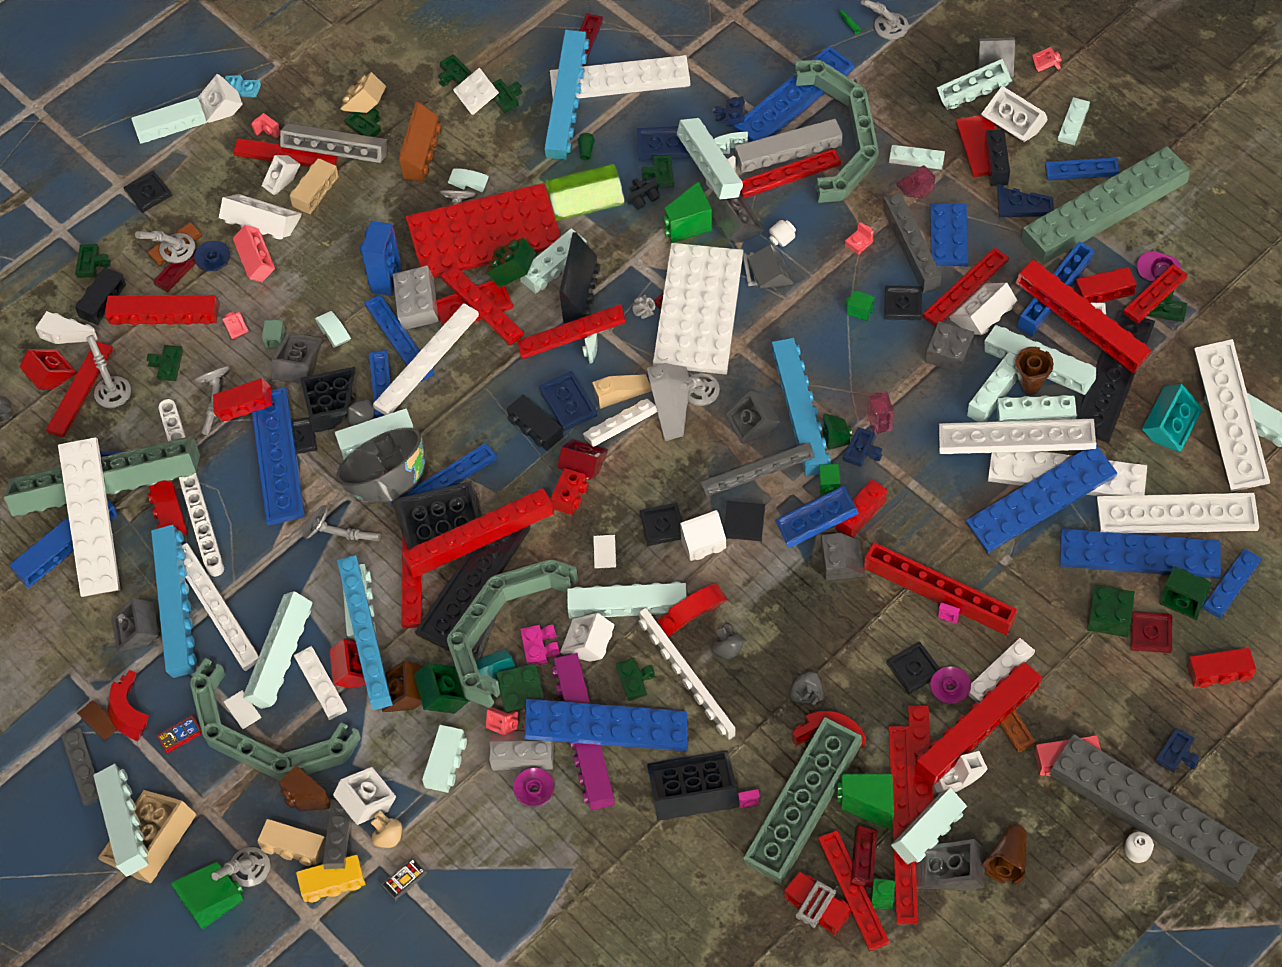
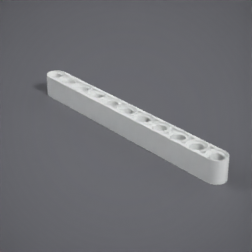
M170 399L163 400L159 404V411L168 441L186 437L174 401ZM197 473L189 477L181 476L179 480L204 565L209 575L219 576L224 572V564Z

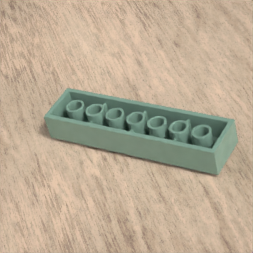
M824 717L743 858L745 866L780 885L784 883L835 793L838 782H841L842 774L847 772L862 745L861 735Z

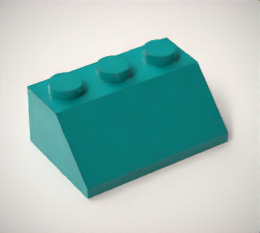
M1182 384L1164 386L1142 430L1153 442L1176 452H1181L1203 408Z

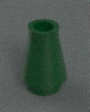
M582 133L577 139L580 159L590 160L595 139L590 133Z

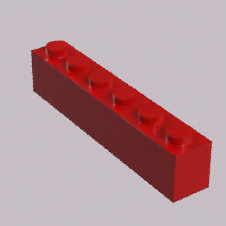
M216 295L108 296L105 316L108 323L113 325L217 324L219 304Z

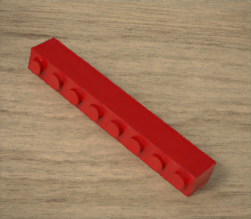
M1032 260L1019 273L1016 283L1133 374L1147 360L1152 350L1145 343L1140 342L1131 332L1123 329L1115 320L1106 316L1102 310L1096 308L1085 297L1076 293L1072 287L1059 280L1056 275L1046 270L1042 264Z
M544 488L402 552L405 564L414 579L553 515L552 502Z
M875 542L865 556L864 569L938 604L944 603L960 608L959 614L1006 636L1015 622L1016 608Z
M1025 662L1019 667L1015 666L1006 679L1002 678L993 691L989 690L980 703L976 702L970 708L966 716L963 714L953 728L949 727L939 741L937 739L933 741L926 753L922 752L915 760L917 763L914 771L934 786L955 767L961 755L969 754L1013 710H1016L1040 687L1043 677Z

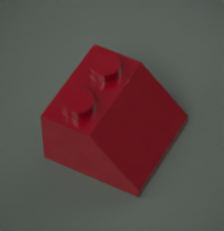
M572 439L561 447L557 469H570L586 474L587 480L593 479L599 474L608 449L599 446L593 447L591 444Z

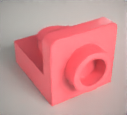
M1052 47L1032 55L1038 72L1053 65L1057 69L1061 68L1059 63L1062 61L1058 51L1055 52Z
M264 113L251 124L254 134L257 136L262 131L268 135L271 134L275 138L280 136L278 123Z
M860 222L857 231L845 240V245L859 255L873 243L874 232L871 227Z
M230 312L222 319V323L226 327L231 340L249 333L240 312Z
M493 707L487 709V729L502 735L517 730V711L506 713Z

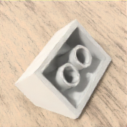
M1003 86L981 114L1023 142L1037 135L1048 120L1044 111Z
M985 283L949 318L961 328L974 331V335H983L988 332L992 324L997 323L1005 312L1010 311L1018 300L1007 283Z

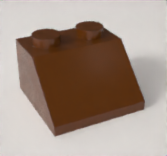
M404 660L385 672L393 705L382 708V712L413 710L422 705L414 674L423 665Z
M297 765L278 782L281 788L280 793L284 797L283 800L290 808L295 807L299 811L326 810L330 808V802L325 790Z

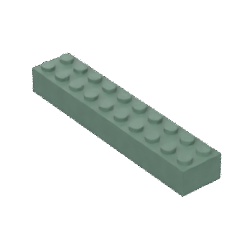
M1167 146L1026 225L1022 230L1021 241L1044 265L1074 248L1079 241L1084 242L1186 184L1190 169Z
M184 437L101 457L106 494H116L121 490H134L139 486H150L160 481H171L176 477H189L197 471L200 458L194 437ZM58 467L10 479L4 499L11 516H24L29 512H40L50 507L65 505L67 502L62 468Z

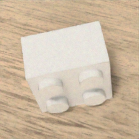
M373 767L341 779L333 794L356 825L375 818L374 814L379 811L383 814L387 813L396 798Z

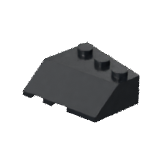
M355 366L300 378L313 433L332 429L348 413L356 370Z

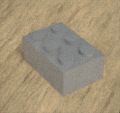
M424 266L394 273L397 315L402 327L406 330L439 322L434 277L429 267Z

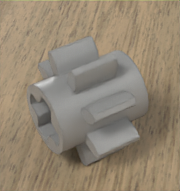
M643 295L634 299L635 303L632 309L636 316H641L644 319L654 314L652 311L655 310V303L651 298Z

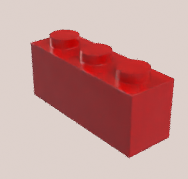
M1127 267L1076 279L1074 291L1080 296L1085 297L1089 303H1103L1134 295L1137 284L1130 268Z
M263 378L213 394L214 414L223 422L272 406V388Z
M871 479L852 500L859 514L837 524L836 531L854 538L886 502L887 489Z
M164 480L150 485V493L147 494L150 503H154L155 506L152 512L155 520H159V524H156L157 529L174 525L182 532L183 536L187 535L188 531L172 480Z
M1250 647L1191 656L1187 664L1193 687L1200 686L1201 688L1217 683L1225 685L1237 680L1242 682L1248 681L1253 678L1256 671Z
M799 872L784 890V898L800 909L816 881L810 875H804ZM821 888L818 889L804 913L806 915L821 893ZM826 892L817 909L813 913L811 917L812 919H814L820 907L829 894L828 892ZM833 897L818 924L833 935H836L850 918V906L844 900H838Z

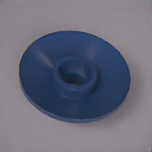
M220 241L205 242L197 248L194 254L196 265L205 271L219 270L230 259L229 248Z

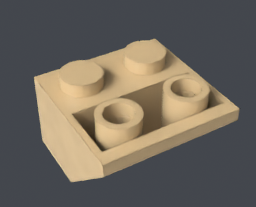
M372 72L367 76L363 75L358 80L356 86L352 85L346 91L348 94L342 99L341 109L343 111L367 113L378 104L386 85Z

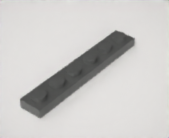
M810 442L799 444L795 448L780 451L776 455L764 457L757 462L745 464L735 470H728L716 477H709L702 481L701 484L706 496L709 497L815 458Z

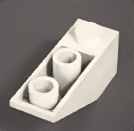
M46 311L36 326L39 337L54 344L87 342L86 337L90 335L94 336L95 341L98 339L92 326L80 324L74 319H66L58 313L53 314Z

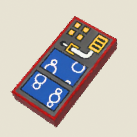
M192 715L158 734L157 737L168 754L201 735L202 731Z

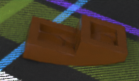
M93 700L77 713L104 742L117 731L109 715Z

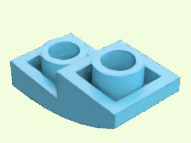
M241 75L225 77V80L238 91L239 96L257 97L261 86L259 80H243Z

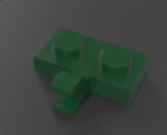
M453 54L440 62V67L445 72L438 75L441 79L439 84L445 87L453 79L459 85L472 72Z
M501 78L492 83L499 92L493 99L503 113L519 105L515 96L521 95L523 91L520 89L521 85L518 81L509 87L505 85Z
M372 109L366 116L361 112H353L344 120L345 125L359 135L375 137L381 131L380 126L376 124L381 119L378 116L379 111L376 109Z
M671 155L653 156L654 167H642V180L648 181L655 177L658 183L657 188L674 187Z
M98 244L80 245L75 271L77 278L95 277L97 265L103 268L110 267L111 261L108 260V255H98Z
M1172 292L1147 316L1184 322L1187 303L1173 301Z
M164 345L161 357L151 353L147 355L148 366L159 367L157 373L158 380H177L183 348L182 346Z
M634 658L615 664L627 700L631 701L646 696L647 692L643 681L655 678L653 666L648 665L639 671Z

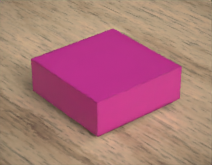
M941 603L938 618L957 624L960 608Z
M759 790L738 793L739 807L745 808L759 805Z

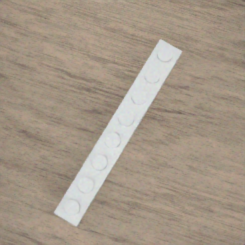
M463 303L373 403L374 409L384 415L393 413L479 316L478 311Z
M185 543L182 545L185 552L184 565L187 569V576L185 577L244 671H247L256 665L259 655L190 545Z
M646 608L641 610L638 622L644 631L647 630L649 632L652 643L654 645L658 644L661 648L660 652L664 659H669L675 674L681 675L684 686L688 690L691 689L696 702L704 706L707 717L710 720H714L717 724L718 732L722 736L725 735L728 740L735 737L734 725Z

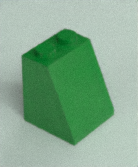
M700 182L694 184L665 207V216H663L665 227H663L665 236L670 238L671 243L712 231V209Z
M842 774V781L838 782L837 803H841V810L885 829H892L894 816L892 774Z
M218 862L171 883L177 896L202 930L244 900L241 892H243L241 886L237 881L233 883L230 880L232 875L227 874L217 881L212 879V873L222 868Z

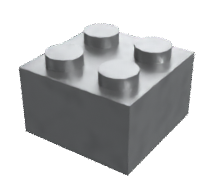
M939 321L927 349L926 363L962 373L973 345L974 331Z

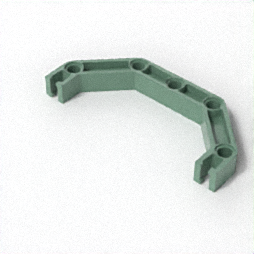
M821 60L795 61L793 73L794 77L796 76V86L815 85L848 107L857 153L836 177L817 178L815 187L816 193H818V203L843 201L873 169L879 154L866 89Z
M546 560L498 574L488 579L447 637L450 655L466 699L491 708L494 704L491 694H494L495 697L500 695L498 680L479 674L472 648L503 604L508 600L549 588L568 593L567 589L572 588L570 581L574 584L578 581L576 567L556 560Z
M205 658L191 678L192 694L201 731L207 745L278 781L296 765L308 775L344 764L361 740L359 731L353 728L351 736L344 742L343 739L349 732L348 726L341 722L330 740L282 754L223 725L215 695L216 688L226 675L222 665L217 664L214 672L207 677L214 668L212 661ZM218 733L215 737H210L212 734ZM249 749L252 750V751H251L250 753H248V754H245V753H244L246 750H249ZM342 749L340 753H334L336 750ZM286 766L284 770H278L280 767Z

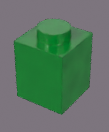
M854 290L851 297H847L845 303L847 315L868 321L874 308L875 297Z
M839 464L819 465L820 494H828L840 488Z
M874 879L872 893L873 908L893 910L895 881Z

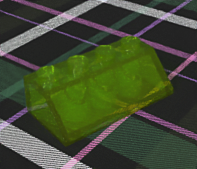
M614 164L546 180V189L556 221L625 204L619 176Z

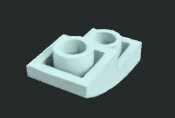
M748 132L730 133L713 140L720 147L723 154H730V148L748 143Z
M453 169L448 183L463 190L468 186L483 192L489 176L467 169Z
M332 311L315 318L323 335H327L333 348L350 341L349 334Z
M597 333L587 336L585 338V346H582L584 357H588L589 364L594 362L597 354Z

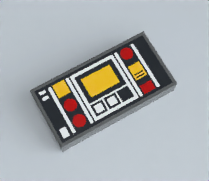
M412 857L384 881L381 886L396 901L421 880L427 872Z

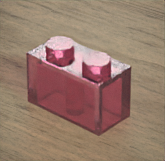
M887 392L874 393L869 396L867 414L872 431L876 434L892 431L894 409Z

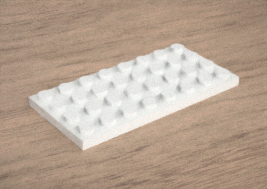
M671 243L653 366L668 363L687 367L688 371L727 374L743 250Z

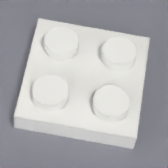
M480 68L453 89L472 115L499 94Z

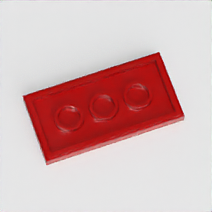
M982 115L956 119V126L973 178L989 175L985 137L986 130H996L994 123Z
M493 280L477 285L502 312L513 308L505 286L499 288ZM456 293L436 300L438 317L442 326L463 303L466 304ZM478 316L474 322L482 319Z

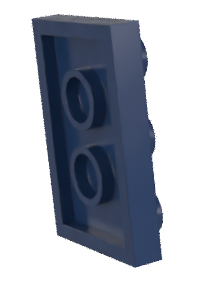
M678 126L637 128L639 160H652L653 156L671 155V159L691 158V155L677 136Z
M572 371L539 385V391L563 431L597 417L595 408Z

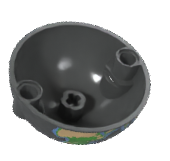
M398 428L373 437L351 452L341 463L336 474L338 482L355 498L368 503H387L397 498H402L418 483L425 468L426 453L421 434L414 428Z

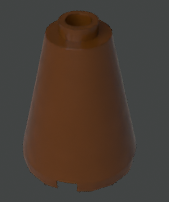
M1036 346L1022 349L1016 357L1015 368L1021 390L1025 394L1034 395L1038 393L1051 374L1054 363L1048 351L1040 350V347Z
M1017 824L1009 825L985 858L983 867L985 866L986 874L993 880L1004 884L1006 881H1013L1012 884H1017L1024 879L1027 832L1022 826Z

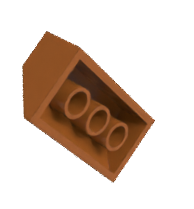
M419 102L415 103L399 160L403 179L424 182L425 176L429 174V163L433 160V149L437 147V136L441 133L442 124L439 123L438 115Z

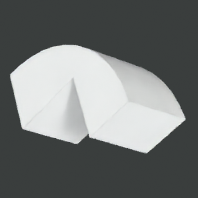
M980 752L961 755L955 767L934 785L937 794L939 795L949 788L957 792L980 778L987 770Z

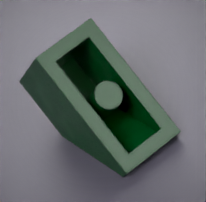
M829 414L823 415L822 435L825 438L828 450L849 445L850 437L853 436L851 426H847L845 419Z

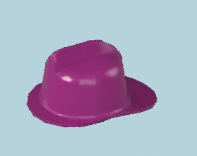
M1153 251L1144 253L1137 262L1138 273L1142 278L1152 282L1172 264L1179 269L1182 268L1176 258Z

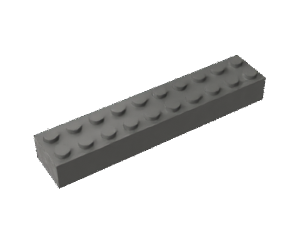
M1073 734L1050 771V776L1139 831L1148 834L1155 841L1231 888H1234L1259 848Z

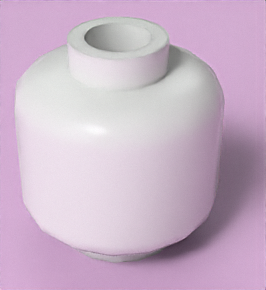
M779 220L769 229L771 235L769 239L775 246L779 244L784 247L795 238L796 229L788 220Z
M1134 832L1127 838L1124 851L1128 859L1141 863L1149 859L1154 844L1148 834Z

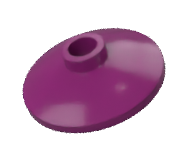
M944 667L932 676L930 688L937 700L946 704H956L968 697L971 691V680L967 673L960 668ZM952 686L954 690H948L947 688Z
M526 769L514 781V795L520 803L526 806L536 807L543 805L554 793L553 778L543 769ZM537 788L538 791H537V792H531V789Z

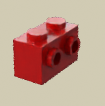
M564 468L550 498L554 510L573 515L575 510L579 509L581 496L588 489L586 474Z

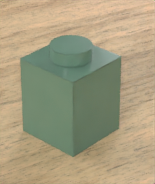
M264 320L262 340L265 349H278L286 333L283 320Z

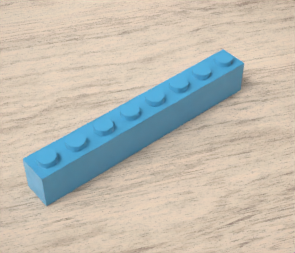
M565 30L545 144L546 158L567 160L568 153H571L572 143H570V138L574 137V128L572 126L573 123H576L577 119L575 108L579 107V98L577 96L578 93L581 94L582 83H580V79L584 78V68L582 67L583 64H586L587 60L585 49H589V39H586V32Z
M794 338L772 342V354L796 444L810 442L815 458L802 462L805 477L819 474V465L831 464L829 453H825V438H821L820 435L822 427L820 421L817 422L816 417H818L817 408L812 406L813 394L811 390L808 391V376L803 373L805 365L804 361L799 358L801 355L799 344H795Z
M174 525L151 530L165 670L172 678L195 673L197 659L193 653L195 641L191 634L193 623L189 616L191 605L187 597L189 587L185 579L187 569L183 560L185 559V552L182 548L184 538L181 531Z
M357 556L339 559L337 563L370 704L373 710L392 706Z

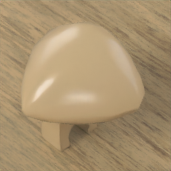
M379 811L374 814L375 819L371 821V824L376 828L372 834L371 842L373 846L379 848L395 847L400 842L402 836V824L395 818L388 819Z

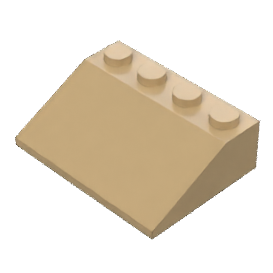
M143 790L135 802L136 810L134 811L140 820V825L138 826L144 835L143 845L149 853L147 856L149 865L130 876L152 883L197 814L181 800ZM109 841L98 859L118 869Z

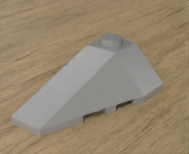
M668 363L648 367V376L664 439L668 441L683 437L690 389L683 391L680 386L689 379L687 367Z

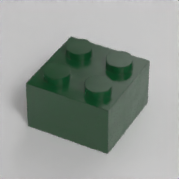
M524 237L517 240L513 239L507 245L499 246L494 250V255L489 262L486 273L500 288L526 276L536 252Z
M1174 567L1165 584L1160 605L1197 620L1206 602L1212 582H1209L1204 577L1195 576L1185 569Z
M1095 585L1091 599L1087 631L1128 637L1135 591Z
M427 663L414 674L423 710L455 714L469 702L463 694L454 666Z
M536 663L496 673L506 713L525 710L526 699L544 700Z

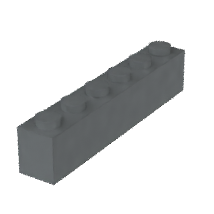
M901 192L884 197L883 211L919 285L922 286L923 293L939 289L941 287L942 275Z

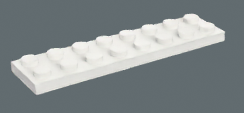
M683 55L582 67L584 68V78L580 79L582 90L581 94L578 93L577 98L690 86L687 57ZM558 69L550 70L553 98Z
M1233 339L1196 347L1195 354L1230 491L1233 492L1270 484Z
M1094 419L939 424L940 454L1096 449Z
M98 438L59 444L58 448L81 597L119 591L121 589Z
M1043 451L992 452L988 481L1024 486L1073 457V455ZM1108 460L1117 471V476L1086 494L1093 496L1145 495L1147 465Z
M1254 493L1097 496L1096 500L1099 529L1101 532L1173 533L1258 531L1259 529Z

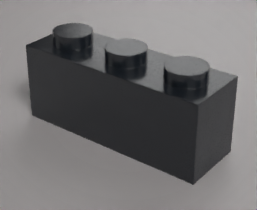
M986 130L985 150L990 186H997V184L1008 185L1010 166L1005 130Z
M104 267L97 274L92 285L87 288L84 296L76 304L75 309L79 318L96 325L100 323L105 316L107 297L119 296L126 286L121 273Z
M524 394L507 407V418L510 423L520 427L522 433L525 436L529 435L538 447H543L548 451L563 438L562 427Z

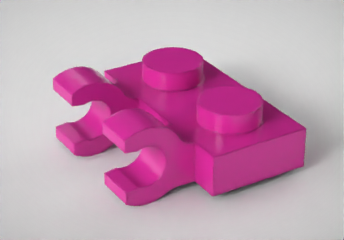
M540 625L520 629L527 665L548 663L547 657L560 655L557 642L550 643L544 647L543 640L557 637L554 625H548L542 630Z

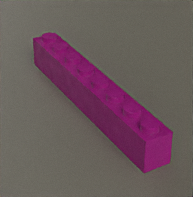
M578 654L554 658L555 666H552L554 678L559 680L556 688L558 696H563L564 701L561 702L590 704ZM570 743L571 749H576L577 755L573 756L575 766L581 769L578 778L580 786H585L586 792H582L585 804H589L591 811L615 805L601 745Z

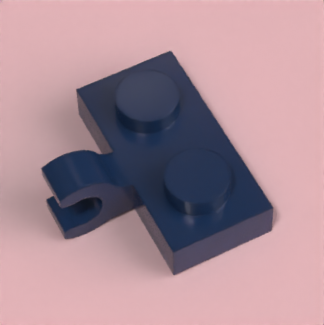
M733 97L726 100V108L715 106L713 113H720L716 115V121L726 118L727 126L744 123V97Z
M858 427L843 460L862 467L867 455L875 461H880L882 458V448L872 446L876 433Z
M1176 728L1155 763L1174 773L1181 761H1183L1188 767L1195 770L1200 757L1188 752L1195 738Z

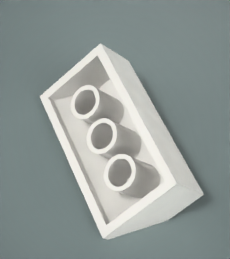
M236 194L222 198L219 218L224 219L225 223L240 224L241 228L244 225L259 228L261 234L268 233L272 234L273 238L283 239V237L291 235L302 213Z

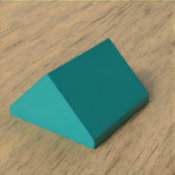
M507 649L475 661L479 674L497 680L496 673L516 668L512 656Z

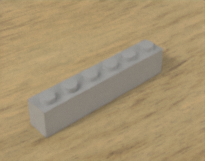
M836 119L735 146V157L741 172H750L762 167H769L773 164L842 146L843 134Z
M287 124L280 130V147L378 163H381L387 156L388 139Z

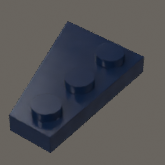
M997 184L999 217H1042L1054 210L1053 197L1037 193L1027 194L1020 192V189L1013 188L1011 190L1004 188V185Z

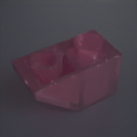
M923 165L898 181L896 185L907 196L922 198L934 190L936 176Z

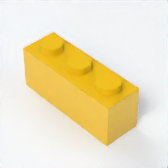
M358 855L346 858L345 869H324L323 865L296 872L304 902H316L322 897L337 896L343 891H354L366 885Z

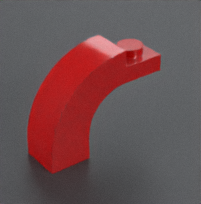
M713 584L686 597L670 608L668 613L657 621L667 637H670L700 615L714 611L728 599L718 584Z
M129 670L126 676H121L118 683L113 681L109 692L107 711L111 722L118 731L135 741H139L147 726L149 716L132 708L126 697L136 678V672Z
M820 711L806 715L805 725L801 724L792 731V741L795 746H798L814 737L824 717L861 735V747L866 744V735L856 722L843 714L832 711Z

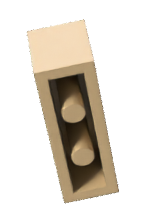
M318 158L311 165L308 173L301 178L298 186L291 191L290 199L292 206L311 214L339 177L336 166Z
M269 819L266 820L258 838V844L263 852L271 855L273 853L279 854L286 860H299L301 864L306 866H318L325 851L326 839L324 836Z

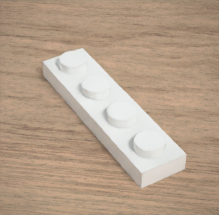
M641 400L636 405L623 410L616 416L606 419L597 426L591 427L583 433L584 438L594 447L658 412L657 408L650 400Z
M1019 638L971 683L969 696L974 701L980 703L989 690L993 691L1002 678L1006 679L1015 666L1019 667L1023 662L1032 657L1035 650Z
M312 646L295 654L294 657L328 719L331 720L347 712L343 701Z

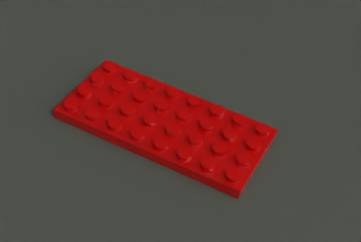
M544 183L406 216L419 267L428 266L434 278L440 277L441 274L454 265L460 271L489 265L494 255V250L499 246L507 245L513 239L517 240L524 237L534 251L539 253L546 250L561 237Z

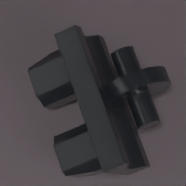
M637 178L632 180L633 186L629 190L633 193L628 195L629 199L626 202L628 205L633 204L639 210L646 205L643 199L646 195L651 202L659 199L660 194L657 189V181L654 180L647 184L645 180L639 181Z

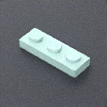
M1073 97L1059 133L1058 141L1071 145L1076 144L1090 106L1089 101Z
M892 145L889 163L942 169L945 151Z

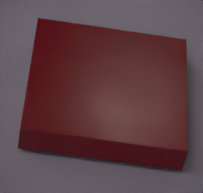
M1132 612L1131 650L1171 653L1172 614Z

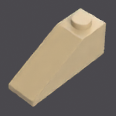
M646 374L609 376L592 382L593 394L600 409L652 391Z

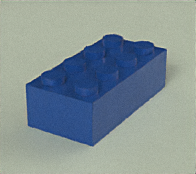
M371 221L369 228L365 230V240L360 245V253L363 256L362 262L365 264V274L368 276V285H370L372 293L393 296L395 290L393 274L400 272L402 268L393 225Z

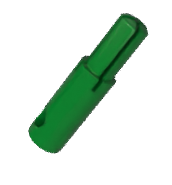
M841 10L839 14L855 34L860 33L861 28L844 10Z

